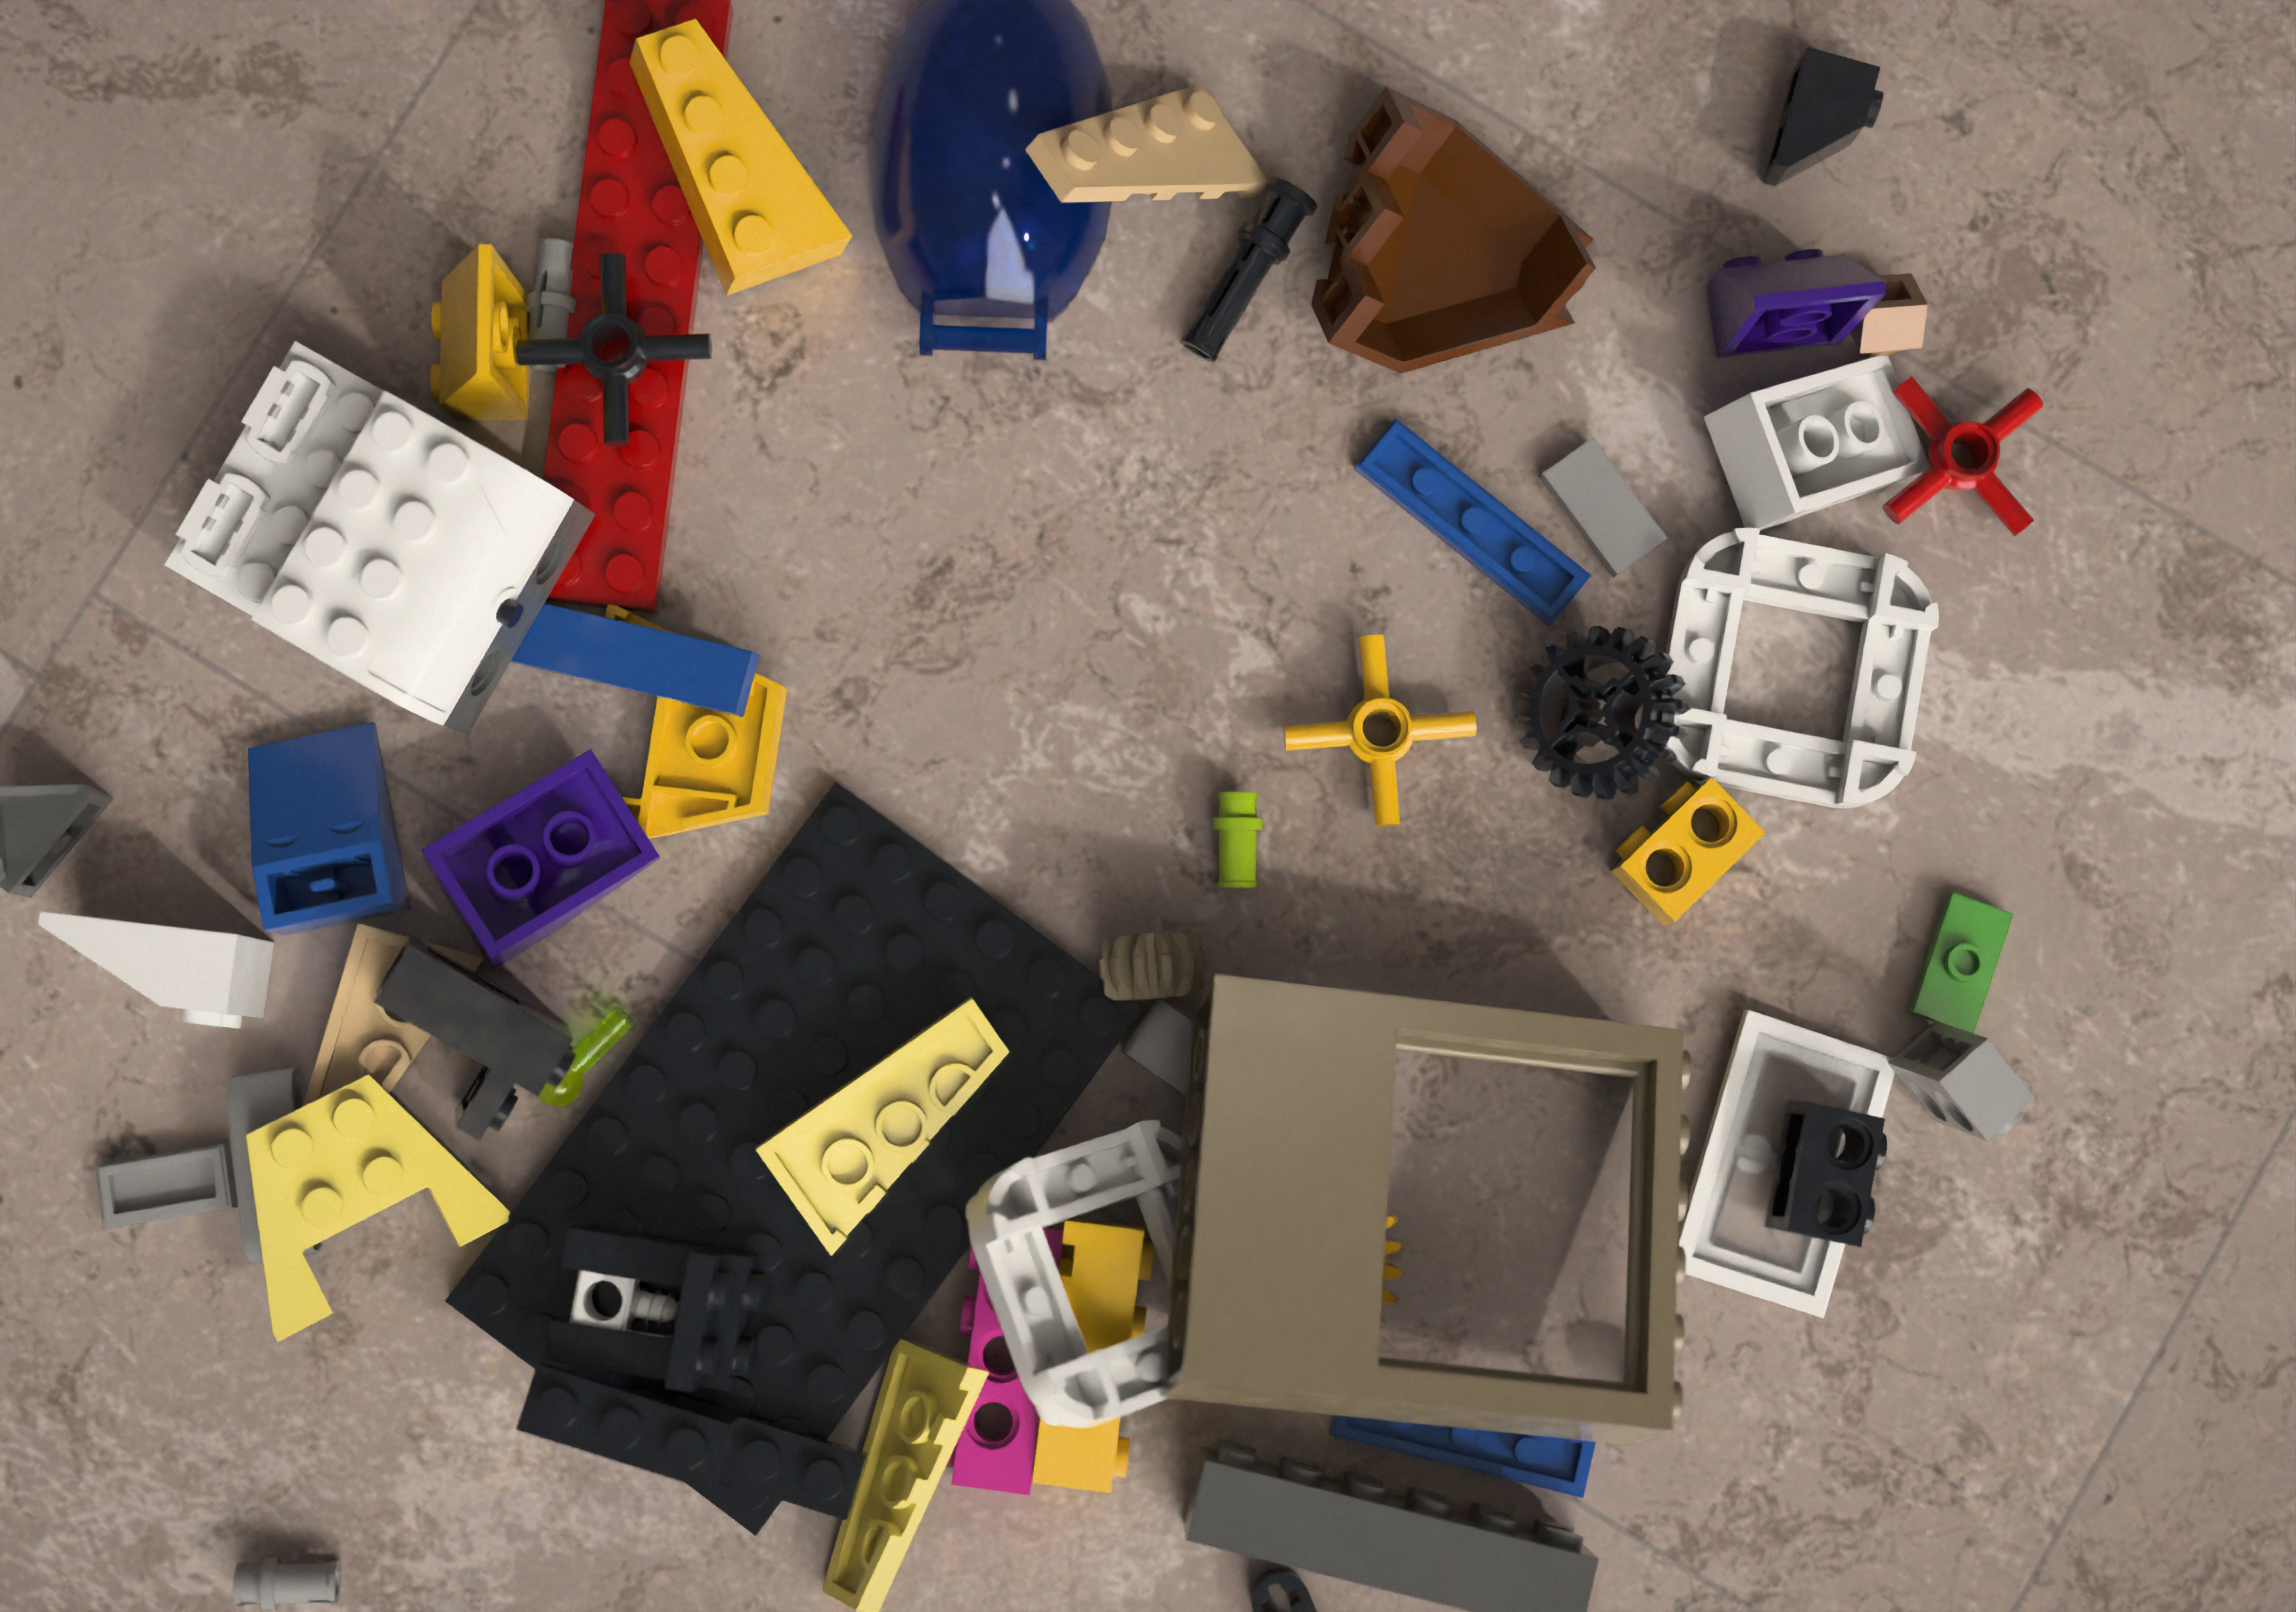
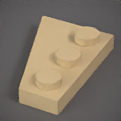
M360 923L357 924L302 1107L368 1074L390 1095L431 1037L429 1033L374 1002V998L377 995L375 994L376 989L409 937ZM423 941L474 972L478 970L485 958Z

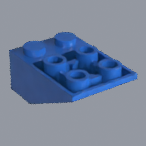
M370 722L248 748L251 860L264 931L290 935L411 909L376 723Z

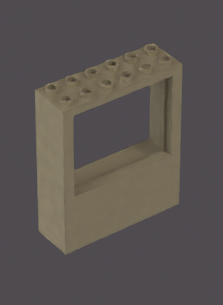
M1214 974L1193 1005L1162 1397L1634 1445L1672 1432L1673 1422L1678 1421L1683 1403L1681 1384L1679 1381H1674L1675 1354L1681 1351L1684 1341V1319L1680 1313H1676L1677 1287H1680L1683 1283L1686 1271V1253L1682 1246H1678V1220L1683 1219L1688 1203L1687 1184L1684 1180H1680V1155H1683L1687 1149L1690 1134L1688 1117L1681 1115L1682 1090L1687 1088L1691 1075V1056L1688 1051L1683 1050L1684 1030ZM1396 1050L1633 1078L1624 1383L1379 1357Z

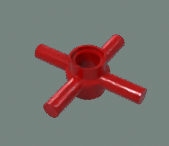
M1913 376L1892 392L1932 441L1927 455L1930 467L1883 505V510L1891 521L1896 524L1902 523L1943 488L1955 491L1974 489L2014 537L2035 521L1994 473L2000 457L1999 443L2043 408V402L2035 391L2026 388L1983 424L1975 421L1952 424ZM1953 443L1965 445L1971 450L1975 459L1974 469L1962 468L1954 461L1951 454Z

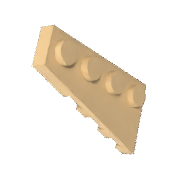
M1201 83L1038 134L1025 149L1061 203L1125 201L1134 193L1149 195L1151 200H1171L1176 193L1195 192L1198 199H1218L1226 191H1237L1240 198H1257L1266 189L1265 186L1268 182L1262 170L1221 113L1218 103L1207 93Z

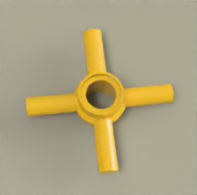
M1366 635L1359 637L1364 700L1353 708L1347 721L1284 725L1285 751L1349 746L1357 758L1370 764L1375 827L1401 825L1395 762L1406 754L1413 741L1476 736V716L1474 711L1411 716L1405 706L1389 696L1384 635ZM1375 715L1388 718L1396 728L1395 742L1384 747L1371 744L1363 733L1364 720Z

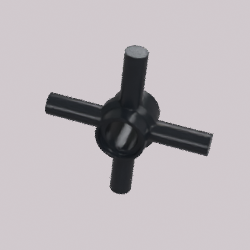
M605 253L600 255L601 314L586 324L581 338L518 340L516 352L519 366L583 364L594 378L602 382L603 444L608 446H625L629 444L628 384L641 377L648 361L712 359V341L710 333L646 336L640 325L627 317L626 256L620 253ZM625 338L630 341L629 349L621 359L613 362L600 359L601 349L609 340Z

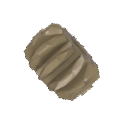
M1191 930L1108 936L1100 943V959H1098L1099 979L1102 980L1104 995L1113 1001L1194 995L1204 988V971H1206L1205 951H1202L1200 935Z

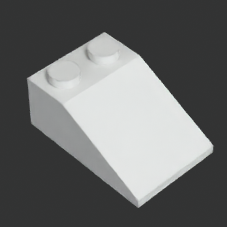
M1879 355L1751 392L1704 416L1745 528H1759L1761 531L1920 475L1930 467L1910 413L1892 393L1899 387V383L1888 356Z
M40 912L39 926L159 1006L182 1009L181 1022L240 1029L242 1016L264 1017L274 942L238 934Z

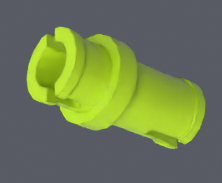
M1218 792L1219 817L1213 818V831H1219V881H1217V888H1258V882H1256L1257 831H1263V818H1257L1258 792Z

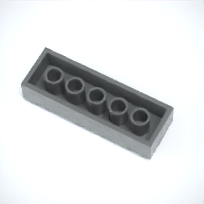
M1218 1440L1216 1450L1203 1446L1201 1448L1183 1522L1186 1541L1470 1612H1587L1599 1558L1583 1545L1584 1537L1574 1534V1528L1537 1518L1535 1519L1533 1529L1518 1525V1520L1510 1518V1512L1480 1503H1472L1470 1513L1453 1509V1504L1446 1502V1496L1415 1487H1408L1406 1497L1388 1493L1389 1488L1382 1486V1480L1356 1472L1345 1471L1343 1481L1323 1477L1324 1472L1319 1470V1464L1296 1457L1282 1455L1280 1465L1259 1461V1456L1255 1454V1448L1232 1441Z

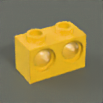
M1712 777L1700 783L1696 788L1688 780L1684 782L1660 806L1668 815L1651 832L1642 824L1615 850L1623 859L1610 872L1663 926L1675 922L1766 833ZM1696 809L1708 810L1717 818L1720 829L1718 837L1714 842L1703 841L1694 834L1691 827V818ZM1651 853L1664 854L1672 861L1675 868V876L1668 887L1656 885L1649 879L1646 873V861Z

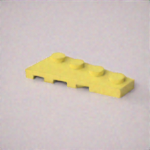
M900 1339L892 1350L862 1451L868 1453L849 1517L847 1520L842 1519L822 1592L856 1611L879 1612L988 1376V1371L919 1342Z

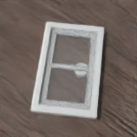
M1744 1009L1688 1196L1687 1209L1678 1230V1246H1682L1686 1253L1685 1274L1824 1318L1845 1244L1764 1227L1788 1100L1812 1102L1882 1117L1895 1075V1071L1888 1064L1893 1059L1892 1057ZM1839 1126L1830 1132L1827 1140L1828 1151L1834 1159L1843 1152L1845 1147V1135ZM1828 1190L1819 1195L1815 1204V1213L1821 1223L1826 1221L1833 1211V1198Z

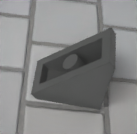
M84 784L0 786V887L7 893L32 898L114 798L103 790Z

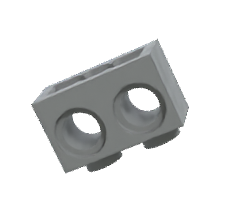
M1934 1022L1888 1063L1934 1121L1988 1141L1991 1137H1999L2014 1128L2022 1118L2021 1111L2036 1098L1989 1038L1938 1022Z

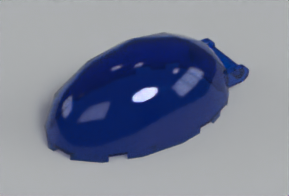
M923 0L913 12L882 81L869 159L875 230L899 290L911 306L920 314V356H933L934 350L1033 354L1034 360L1047 361L1048 323H1052L1069 307V303L1076 298L1086 276H1089L1101 252V247L1106 238L1113 201L1061 203L1025 150L1038 134L1113 111L1111 87L1088 21L1071 0ZM936 315L1035 319L1034 329L935 325Z

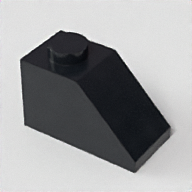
M1807 47L1793 70L1763 183L1771 186L1779 185L1850 146L1863 127L1872 128L1878 117L1884 96L1883 91L1875 89L1880 67Z

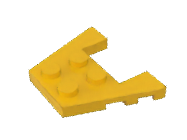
M607 604L606 618L670 632L619 606ZM755 672L743 717L657 697L642 797L640 799L622 797L648 839L769 813L787 688Z

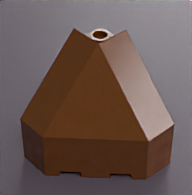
M1386 86L1350 133L1344 160L1352 163L1353 168L1347 194L1336 195L1325 240L1326 245L1334 248L1328 278L1316 280L1311 302L1327 342L1396 372L1405 373L1575 324L1566 304L1583 287L1587 278L1596 269L1586 251L1593 238L1457 120Z

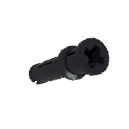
M1271 177L1267 182L1265 188L1268 194L1250 223L1244 222L1238 230L1239 236L1237 239L1240 242V246L1213 288L1195 321L1180 341L1184 344L1185 348L1206 361L1214 363L1217 360L1224 343L1247 309L1264 277L1273 264L1279 265L1281 261L1287 259L1291 252L1288 247L1290 240L1304 217H1311L1318 208L1317 203L1312 197L1286 180Z

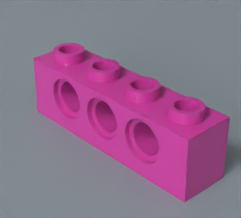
M1048 1226L1042 1229L1059 1273L1064 1244H1062L1064 1228ZM971 1244L968 1270L980 1271L977 1297H964L960 1335L971 1336L969 1357L966 1363L989 1373L946 1467L953 1468L951 1485L1030 1495L1040 1417L1036 1406L1023 1388L1016 1368L1005 1372L998 1371L992 1368L986 1360L985 1347L988 1341L997 1336H1004ZM989 1402H998L1005 1405L1012 1414V1428L1006 1434L997 1437L983 1433L976 1421L977 1410L982 1405Z

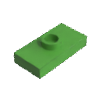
M1954 892L1947 894L1907 1013L1933 1023L1938 1022L1974 1034L2014 914Z

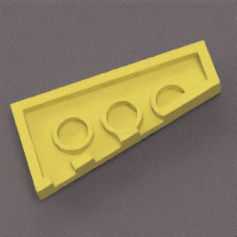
M969 997L757 1145L756 1151L832 1256L847 1239V1235L867 1213L869 1214L886 1194L887 1189L907 1166L916 1160L930 1144V1140L952 1115L954 1116L1005 1058L1009 1050L973 998Z

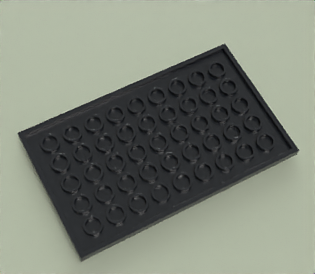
M835 782L508 1216L509 1222L499 1228L445 1302L534 1369H536L538 1363L544 1362L668 1402L683 1395L827 1440L971 1245L969 1222L966 1217L968 1201L979 1192L980 1188L992 1176L1028 1157L1035 1158L1143 1009L1132 1000L1113 1001L1106 997L1103 992L1102 980L1099 979L1098 975ZM972 997L1008 1048L1009 1053L957 1113L948 1119L930 1140V1144L913 1163L911 1162L887 1189L882 1199L869 1214L867 1213L847 1235V1239L831 1256L756 1151V1146L963 1001ZM582 1225L759 1255L756 1270L766 1272V1283L760 1310H749L745 1336L755 1338L754 1352L748 1376L737 1375L736 1385L728 1391L701 1386L693 1392L665 1388L666 1380L543 1360L550 1321L552 1319L560 1320L565 1301L570 1268L560 1266L567 1228ZM640 1280L639 1284L641 1291L647 1288L649 1293L655 1294V1292L660 1290L662 1295L668 1296L672 1292L677 1302L681 1298L683 1287ZM609 1281L599 1282L592 1293L593 1306L602 1316L615 1317L622 1307V1294L619 1288ZM636 1318L632 1322V1328L674 1334L677 1318H675L673 1328L671 1327L672 1320L667 1323L661 1322L660 1326L658 1325L659 1321L648 1320L645 1323L646 1319ZM719 1481L710 1490L687 1484L755 1536L782 1502V1500Z

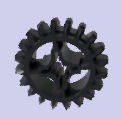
M1593 626L1590 627L1587 638L1575 631L1566 633V650L1556 645L1545 647L1550 661L1548 667L1538 664L1529 667L1533 677L1538 679L1535 689L1524 687L1518 692L1522 698L1531 701V709L1523 711L1515 717L1520 724L1532 726L1533 730L1520 740V743L1526 749L1539 750L1531 764L1536 770L1543 772L1551 771L1549 781L1552 785L1559 788H1566L1570 785L1572 794L1575 796L1588 798L1594 791L1597 798L1611 800L1615 798L1617 788L1622 793L1629 795L1639 792L1638 776L1650 782L1660 779L1659 771L1655 764L1656 759L1669 763L1677 759L1674 751L1667 747V743L1670 737L1682 739L1688 734L1685 728L1674 724L1675 715H1683L1691 708L1688 706V702L1674 699L1672 696L1680 691L1686 683L1681 676L1667 674L1674 661L1668 654L1662 652L1654 654L1656 645L1653 640L1644 636L1634 640L1633 632L1622 627H1617L1610 634L1607 628ZM1609 663H1622L1629 670L1620 680L1613 677L1603 685L1600 682L1589 679L1586 675L1592 669ZM1569 698V711L1564 719L1565 705ZM1598 700L1606 702L1602 709H1600L1601 704ZM1643 705L1642 717L1637 730L1635 716L1637 710ZM1603 716L1606 718L1604 720L1606 725L1598 723ZM1600 741L1616 747L1619 751V754L1613 758L1594 764L1586 763L1576 754L1584 746L1593 747Z

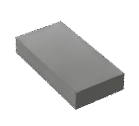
M1591 438L1551 466L1539 477L1613 578L1667 539L1666 535L1594 438Z
M230 1143L95 1165L103 1229L238 1207Z

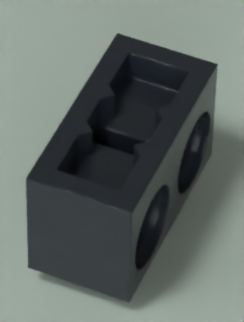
M1788 1100L1764 1227L1861 1247L1863 1235L1867 1234L1871 1229L1875 1216V1202L1871 1196L1875 1171L1881 1168L1887 1152V1137L1883 1133L1885 1118L1812 1102ZM1839 1126L1845 1135V1147L1843 1152L1834 1159L1828 1151L1827 1140L1830 1132ZM1828 1190L1833 1198V1211L1830 1217L1821 1223L1815 1213V1204L1819 1195Z

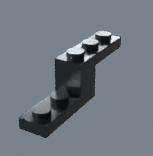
M544 1362L538 1363L516 1430L706 1490H710L719 1481L843 1520H847L868 1456L866 1452L687 1396L680 1395L668 1402Z

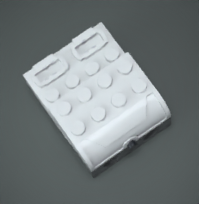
M295 341L279 368L273 366L241 421L246 426L214 481L208 478L175 534L180 539L164 565L251 615L252 621L385 698L432 722L469 734L596 514L513 462Z

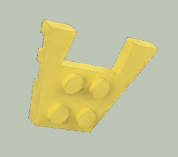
M369 1074L246 1135L271 1328L277 1342L333 1314L303 1255L305 1249L424 1188L429 1189L458 1247L509 1222V1210Z

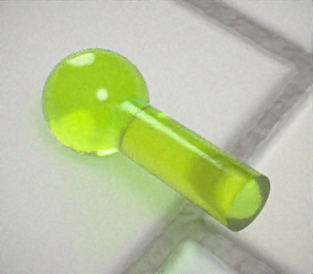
M616 1006L572 1049L576 1053V1057L560 1084L555 1088L546 1083L539 1096L535 1095L537 1099L543 1104L554 1108L572 1104L582 1092L584 1085L583 1075L634 1025L633 1019L622 1008Z

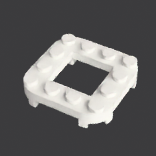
M1737 528L1732 532L1712 539L1688 561L1681 573L1677 586L1665 654L1672 658L1674 663L1667 674H1675L1683 678L1686 684L1672 697L1688 702V706L1691 709L1683 715H1675L1674 724L1685 728L1688 735L1682 739L1670 737L1667 747L1674 751L1677 759L1667 763L1673 765L1686 776L1700 782H1704L1712 777L1720 786L1832 808L1859 807L1888 794L1899 784L1904 776L1909 774L1917 753L1916 751H1911L1931 631L1936 629L1939 623L1938 604L1932 603L1924 583L1907 567L1909 562L1888 553L1878 558L1760 535L1759 528ZM1743 600L1863 623L1842 741L1729 720L1727 715L1723 714Z
M1160 1120L1137 1122L1126 1129L1033 1159L1031 1157L1023 1159L992 1176L967 1203L966 1217L969 1222L972 1248L1020 1381L1028 1397L1036 1406L1039 1417L1049 1425L1058 1426L1062 1424L1074 1428L1093 1427L1167 1399L1162 1397L1167 1326L1088 1354L1042 1229L1136 1197L1169 1288H1171L1182 1138L1174 1132L1160 1127Z

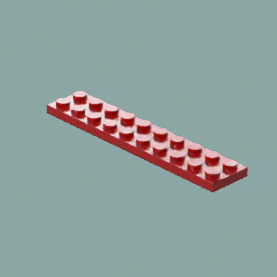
M605 0L570 267L571 270L573 269L570 297L576 300L575 313H569L567 338H581L586 324L601 314L600 255L605 253H620L626 256L627 317L638 323L646 336L693 334L704 242L629 62L636 38L694 19L699 22L727 61L733 17V7L730 0ZM625 338L609 340L601 349L600 359L607 362L621 359L627 353L630 341ZM689 360L648 361L641 377L628 384L629 444L625 446H608L603 444L602 382L594 378L583 364H566L565 368L557 367L543 481L570 496L596 515L545 602L607 608L608 604L616 605L629 611L658 612Z

